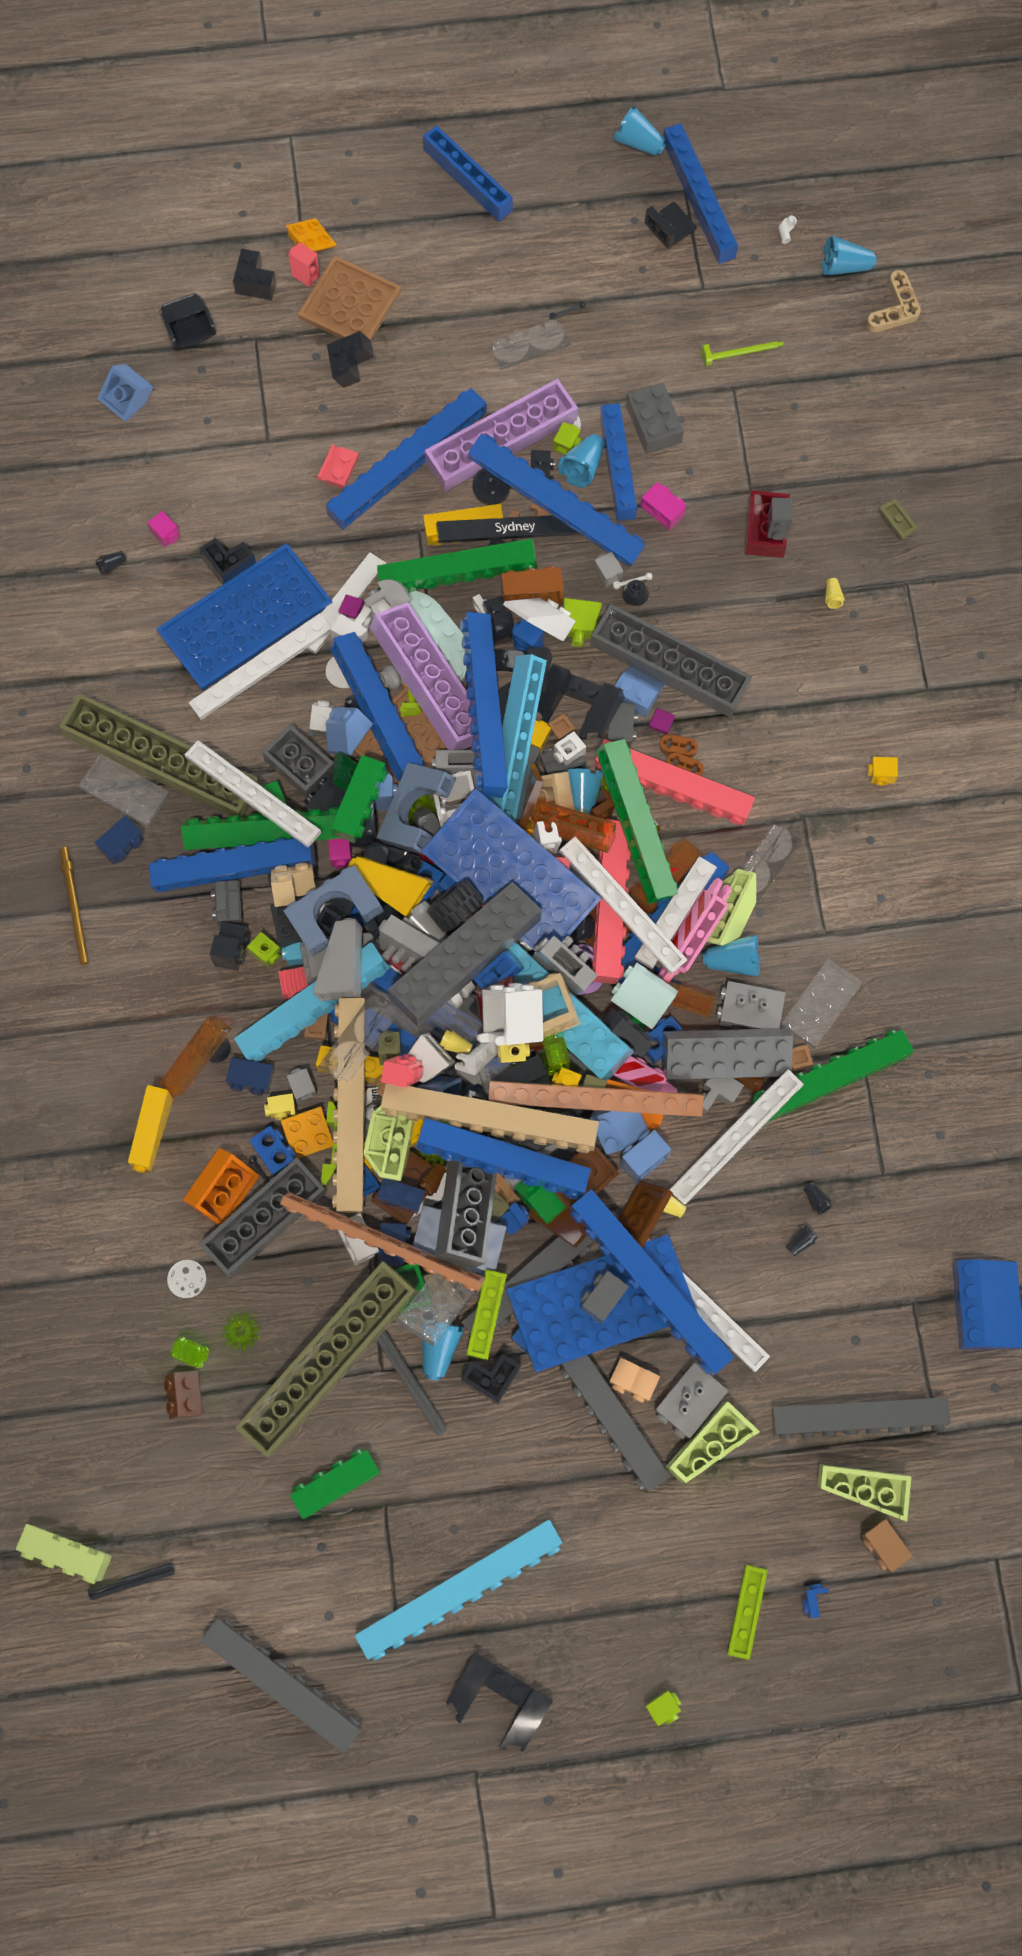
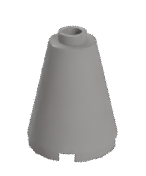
M424 901L411 911L412 914L408 918L405 917L402 921L441 944L449 935L447 932H442L428 915L427 910L430 904Z

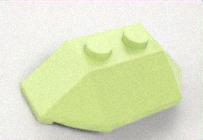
M737 869L733 872V875L723 881L722 887L729 885L732 889L725 901L728 903V908L708 938V943L723 946L740 938L756 904V874L754 872Z
M381 1106L372 1112L363 1154L380 1178L401 1181L408 1161L415 1121L408 1120L406 1116L398 1115V1117L386 1116L385 1112H382Z

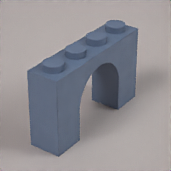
M407 763L377 838L389 846L425 855L421 851L430 842L432 836L420 828L409 826V810L418 798L426 794L448 798L456 779L444 771Z
M355 865L351 868L343 869L340 875L334 879L326 880L321 887L307 892L304 898L291 902L283 910L312 956L326 949L329 943L317 923L318 911L328 900L344 898L351 901L366 923L384 912Z
M427 1204L423 1205L413 1247L434 1256L441 1208ZM494 1221L490 1222L485 1264L474 1269L460 1265L457 1266L476 1272L484 1277L486 1270L496 1272L508 1225Z

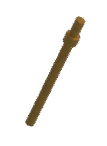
M61 847L62 863L60 867L65 877L80 965H87L88 958L72 875L74 871L73 863L69 858L68 847Z

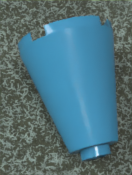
M634 106L628 111L620 124L619 131H616L613 140L653 156H656L657 153L661 155L666 147L664 137Z
M829 236L823 249L826 257L825 260H822V271L825 275L870 271L872 267H875L877 257L872 250L836 236Z
M590 434L558 461V471L560 475L564 474L567 477L566 481L569 484L583 488L592 483L605 447L602 437Z
M568 769L575 812L571 814L587 819L596 805L603 777L602 771L596 770V774L590 772V769ZM573 815L571 821H575V825H580V820Z
M757 935L737 939L723 946L717 945L707 948L706 953H703V964L707 965L708 969L754 977L759 976L760 958L757 949L759 948Z
M422 1319L423 1373L427 1375V1379L439 1381L440 1377L445 1376L464 1332V1326L457 1324V1327H454L450 1322Z

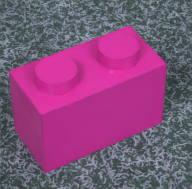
M658 482L641 498L640 507L669 530L685 515V502L681 498L675 497L666 486Z

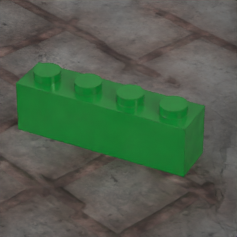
M364 755L361 756L331 826L333 836L356 843L358 837H362L365 826H363L365 819L370 818L373 809L371 805L373 801H377L380 794V789L378 788L387 778L388 771H386L385 763Z
M362 1449L355 1451L350 1455V1460L345 1463L341 1460L331 1466L332 1470L324 1474L322 1471L313 1476V1482L305 1486L302 1483L292 1489L294 1493L290 1497L302 1519L305 1520L381 1474L368 1450L362 1451Z

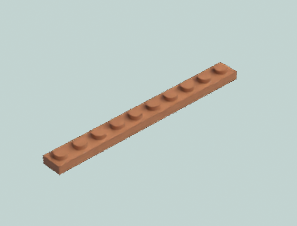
M489 1081L488 1101L509 1105L702 1117L704 1100L703 1094Z
M290 1192L283 1196L280 1203L285 1206L286 1210L292 1213L299 1212L304 1214L305 1218L310 1221L317 1222L318 1220L324 1223V1226L328 1229L345 1232L344 1235L349 1238H359L367 1246L382 1248L390 1256L398 1255L404 1258L403 1260L406 1263L423 1266L425 1271L433 1274L439 1273L443 1275L445 1280L450 1282L457 1281L464 1284L463 1287L468 1290L479 1291L486 1278L450 1262L436 1259L432 1254Z

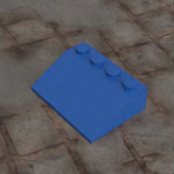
M957 1260L952 1266L959 1350L1021 1349L1022 1314L1017 1262L993 1260Z

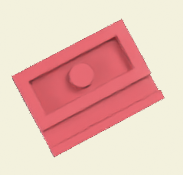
M332 444L318 475V480L326 481L330 485L344 489L359 458V453L343 447L339 448Z

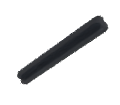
M167 1563L88 1589L89 1599L95 1600L174 1575L173 1563Z

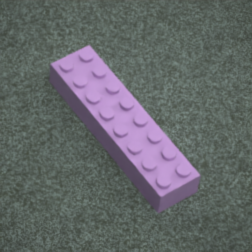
M556 379L426 449L425 462L446 492L475 476L479 470L483 469L467 458L469 450L480 434L484 436L486 434L490 435L496 440V444L501 447L503 445L506 446L514 455L558 431L563 422L567 424L575 422L578 417V407L561 382Z
M409 602L376 613L370 625V630L447 749L464 750L471 747L473 735L470 734L471 717L468 716L470 701L466 698L467 691Z

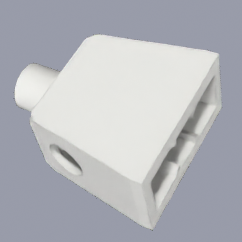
M429 1033L421 1035L408 1053L409 1055L416 1056L417 1060L422 1061L421 1067H423L424 1072L421 1080H419L421 1083L428 1082L455 1063L452 1057Z

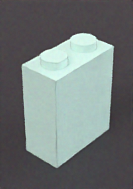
M636 963L634 968L629 966L623 976L626 978L622 984L618 982L611 993L614 996L611 1001L653 1029L676 997L678 991Z

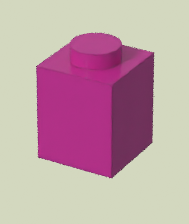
M163 511L147 522L150 532L164 547L173 544L180 536L177 525Z
M345 839L328 840L331 867L337 869L346 868L351 861L350 841Z

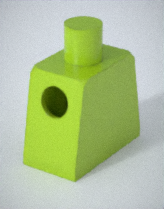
M564 598V609L571 613L569 617L576 621L567 635L572 637L571 644L573 646L582 647L584 639H591L601 614L602 603Z

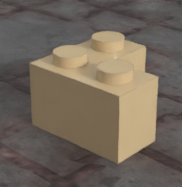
M303 862L291 867L280 865L271 869V886L275 907L289 905L291 902L296 901L295 897L304 896L307 892L316 890L312 864Z

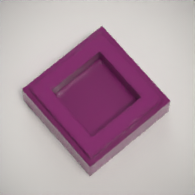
M345 594L338 613L356 619L365 602L363 599Z
M657 708L649 728L667 735L675 715Z

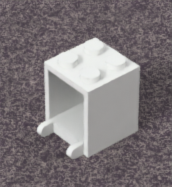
M470 770L450 775L456 780L448 798L434 795L441 828L461 806V804L448 807L447 802L463 798L467 799L475 788Z
M511 983L509 987L491 985V989L482 990L484 1033L478 1034L477 1040L479 1042H492L495 1045H513L543 1041L542 990L533 989V985H522L521 983Z

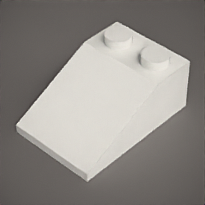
M541 598L505 601L503 604L529 623L561 641H564L576 622L569 617L571 614L569 611L562 607L557 609L559 605L550 599L547 602Z

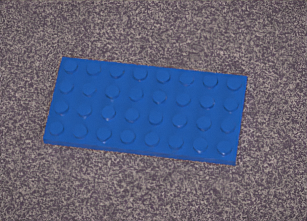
M286 543L156 628V630L203 691L321 613L333 602Z
M477 788L474 789L421 851L457 883L469 880L484 899L482 904L485 901L487 903L490 902L512 882L542 909L541 921L520 938L532 949L545 937L549 939L555 936L562 942L602 899Z
M669 1235L646 1242L643 1250L697 1312ZM609 1255L506 1290L535 1373L665 1329L669 1326L667 1323L663 1324L656 1317L655 1314L657 1312L652 1306L648 1307L641 1299L643 1295L638 1289L634 1290L628 1284L627 1276L615 1269L613 1266L614 1261ZM609 1271L629 1287L604 1322L599 1324L580 1310L583 1305L580 1301L587 1291L593 1292L596 1287L593 1283L600 1273L604 1276Z

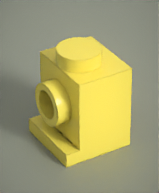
M529 1044L497 1045L499 1063L526 1061V1057L530 1056ZM513 1047L518 1048L519 1052L517 1055L511 1053Z
M293 1094L267 1097L268 1104H264L266 1117L271 1116L275 1120H283L288 1118L289 1115H296Z

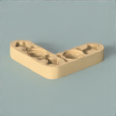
M900 270L894 271L889 281L898 306L871 313L867 321V328L870 331L879 332L915 322L919 318L921 308L905 272ZM907 293L910 298L907 300L902 299L900 294ZM896 314L899 319L891 320L889 315Z

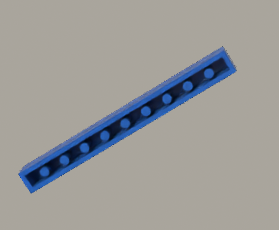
M472 388L466 392H461L454 402L448 403L443 408V411L438 415H433L427 424L418 427L411 437L405 438L400 443V446L395 450H390L384 459L380 462H375L368 472L359 475L352 485H348L342 490L341 494L331 498L326 505L327 515L344 530L426 463V449L471 426L487 413V403Z
M479 435L469 450L467 458L606 552H612L615 558L631 568L645 546L639 536L635 534L633 536L626 532L627 529L619 523L614 524L610 521L611 518L603 512L599 514L593 510L594 506L589 502L584 501L583 503L577 499L578 496L574 492L562 489V485L554 479L549 480L545 477V473L538 468H531L528 465V461L522 457L517 458L512 455V451L509 448L496 444V440L490 435Z
M467 612L464 620L460 622V631L463 632L462 648L465 650L463 665L466 666L465 682L468 683L466 698L470 701L468 716L471 717L470 734L473 735L471 751L475 755L473 760V769L476 770L475 788H478L486 797L502 798L508 788L491 615Z
M592 1189L570 1207V1215L577 1223L581 1222L586 1228L584 1230L586 1235L591 1240L595 1239L600 1245L598 1248L606 1257L610 1256L614 1261L613 1266L615 1269L627 1276L628 1284L634 1290L638 1289L643 1295L641 1299L648 1307L652 1306L656 1310V1317L663 1324L667 1323L671 1328L670 1333L677 1341L681 1340L685 1344V1351L692 1358L696 1357L700 1362L699 1367L705 1374H710L711 1376L717 1374L735 1358Z

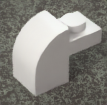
M364 606L355 621L340 614L330 629L331 638L355 632L358 639L360 638L362 643H364L369 638L368 628L373 620L372 610Z

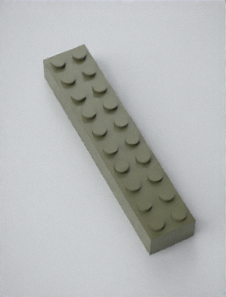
M80 693L59 726L64 737L229 816L239 815V818H241L250 806L185 757L191 746ZM238 769L246 776H248L250 779H252L254 782L259 784L258 778Z
M382 1261L235 1428L267 1458L273 1457L419 1291L392 1266Z

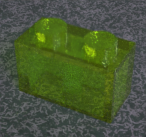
M551 1036L546 1038V1041H543L542 1054L548 1076L554 1075L555 1072L559 1073L562 1067L569 1070L570 1058L564 1037Z

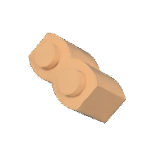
M620 1358L609 1383L613 1385V1390L622 1394L627 1391L633 1394L632 1399L644 1403V1401L649 1402L660 1376Z

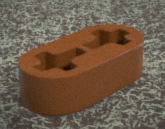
M667 734L661 738L659 748L666 755L679 753L692 758L697 753L698 744L691 738ZM667 741H671L670 748H666ZM687 745H691L690 752L686 751L685 747Z
M672 753L668 756L666 763L672 765V762L676 759L678 760L676 767L691 772L693 767H697L698 772H695V774L702 776L704 768L698 760L679 753Z

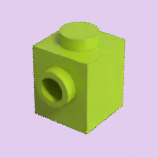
M563 422L553 440V450L565 455L582 441L580 437L581 429L574 424Z
M262 932L247 946L249 953L267 968L271 964L277 963L281 957L280 947Z
M665 1691L644 1705L657 1726L664 1722L667 1725L679 1718L677 1714L681 1711L678 1707L681 1705L680 1700L674 1692L670 1694L669 1691Z

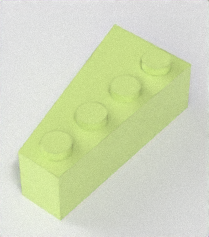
M728 1401L722 1402L665 1468L681 1483H687L760 1431Z
M819 1464L817 1487L907 1522L911 1476Z
M30 1524L25 1525L16 1550L21 1552V1557L32 1561L36 1557L42 1560V1565L54 1568V1565L62 1568L61 1572L74 1576L75 1573L82 1575V1580L95 1584L96 1581L102 1582L112 1555Z

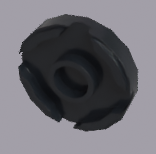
M484 468L479 470L473 478V493L477 500L485 505L500 504L510 494L511 487Z

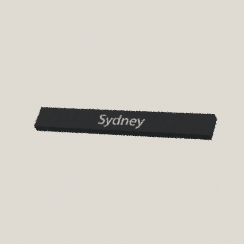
M553 515L436 522L439 543L581 535Z

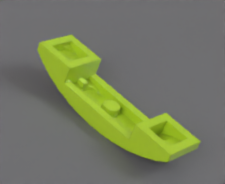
M328 1101L326 1123L328 1127H334V1131H337V1122H334V1109L336 1108L333 1102ZM334 1142L331 1164H323L321 1185L325 1189L333 1181V1173H337V1165H333V1152H337V1143Z

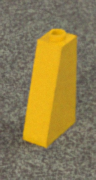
M365 857L353 858L347 866L351 868L355 865L372 893L404 916L412 914L411 911L419 905L433 884V881Z
M147 1085L128 1160L134 1171L145 1173V1170L152 1171L173 1103V1098L168 1090Z

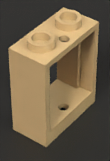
M553 973L546 976L544 980L527 984L533 985V989H540L542 992L559 985L569 1011L543 1023V1040L581 1024L567 984L561 973Z

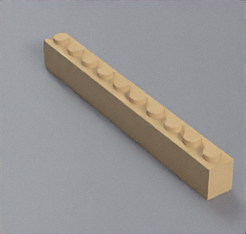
M339 998V1004H335V1017H339V1023L335 1025L334 1030L335 1038H338V1046L334 1047V1058L338 1059V1067H334V1080H338V1088H334V1101H338V1109H334V1122H337V1131L333 1132V1142L337 1143V1152H333V1165H337V1173H333V1186H337V1195H333V1208H336L338 1213H364L363 1153L366 1001L364 998Z
M386 1084L381 1103L382 1112H385V1115L389 1117L401 1115L406 1116V1119L411 1121L428 1118L460 1129L461 1127L470 1128V1131L475 1133L487 1131L496 1137L512 1136V1139L517 1141L530 1139L534 1140L535 1144L546 1145V1143H551L560 1149L573 1147L576 1148V1151L582 1153L594 1151L599 1121L410 1086L404 1088Z

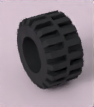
M463 880L438 897L430 905L427 913L442 932H447L469 918L481 906L484 899L469 880Z

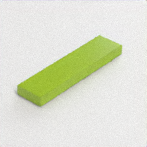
M491 1270L485 1271L484 1278L486 1279L481 1288L466 1356L488 1360L507 1274Z
M745 1565L727 1655L750 1660L768 1571L766 1569Z

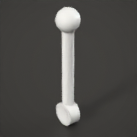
M649 572L646 573L645 576H641L623 582L615 581L613 583V588L615 590H618L621 586H624L633 580H651L653 576Z

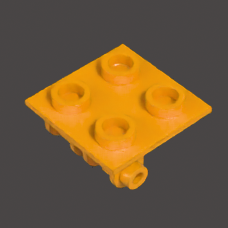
M316 218L286 225L288 237L292 239L295 246L302 242V244H305V247L308 246V249L314 250V253L337 246Z
M321 1106L281 1120L289 1146L296 1155L294 1159L333 1146V1140Z

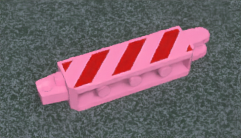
M721 879L713 880L707 890L703 889L672 938L671 942L685 956L687 961L673 974H670L662 965L658 976L664 981L670 982L674 975H677L679 972L685 973L689 970L726 912L728 903L725 901L732 889L729 885L722 887L723 882Z
M630 1056L610 1078L616 1082L648 1091L674 1093L678 1091L676 1090L677 1088L666 1082L667 1079L662 1070L650 1068L643 1059L638 1057L635 1059Z

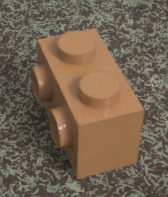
M886 1519L880 1521L861 1535L864 1539L862 1541L868 1552L873 1551L878 1558L875 1561L883 1572L886 1570L887 1573H892L913 1557Z

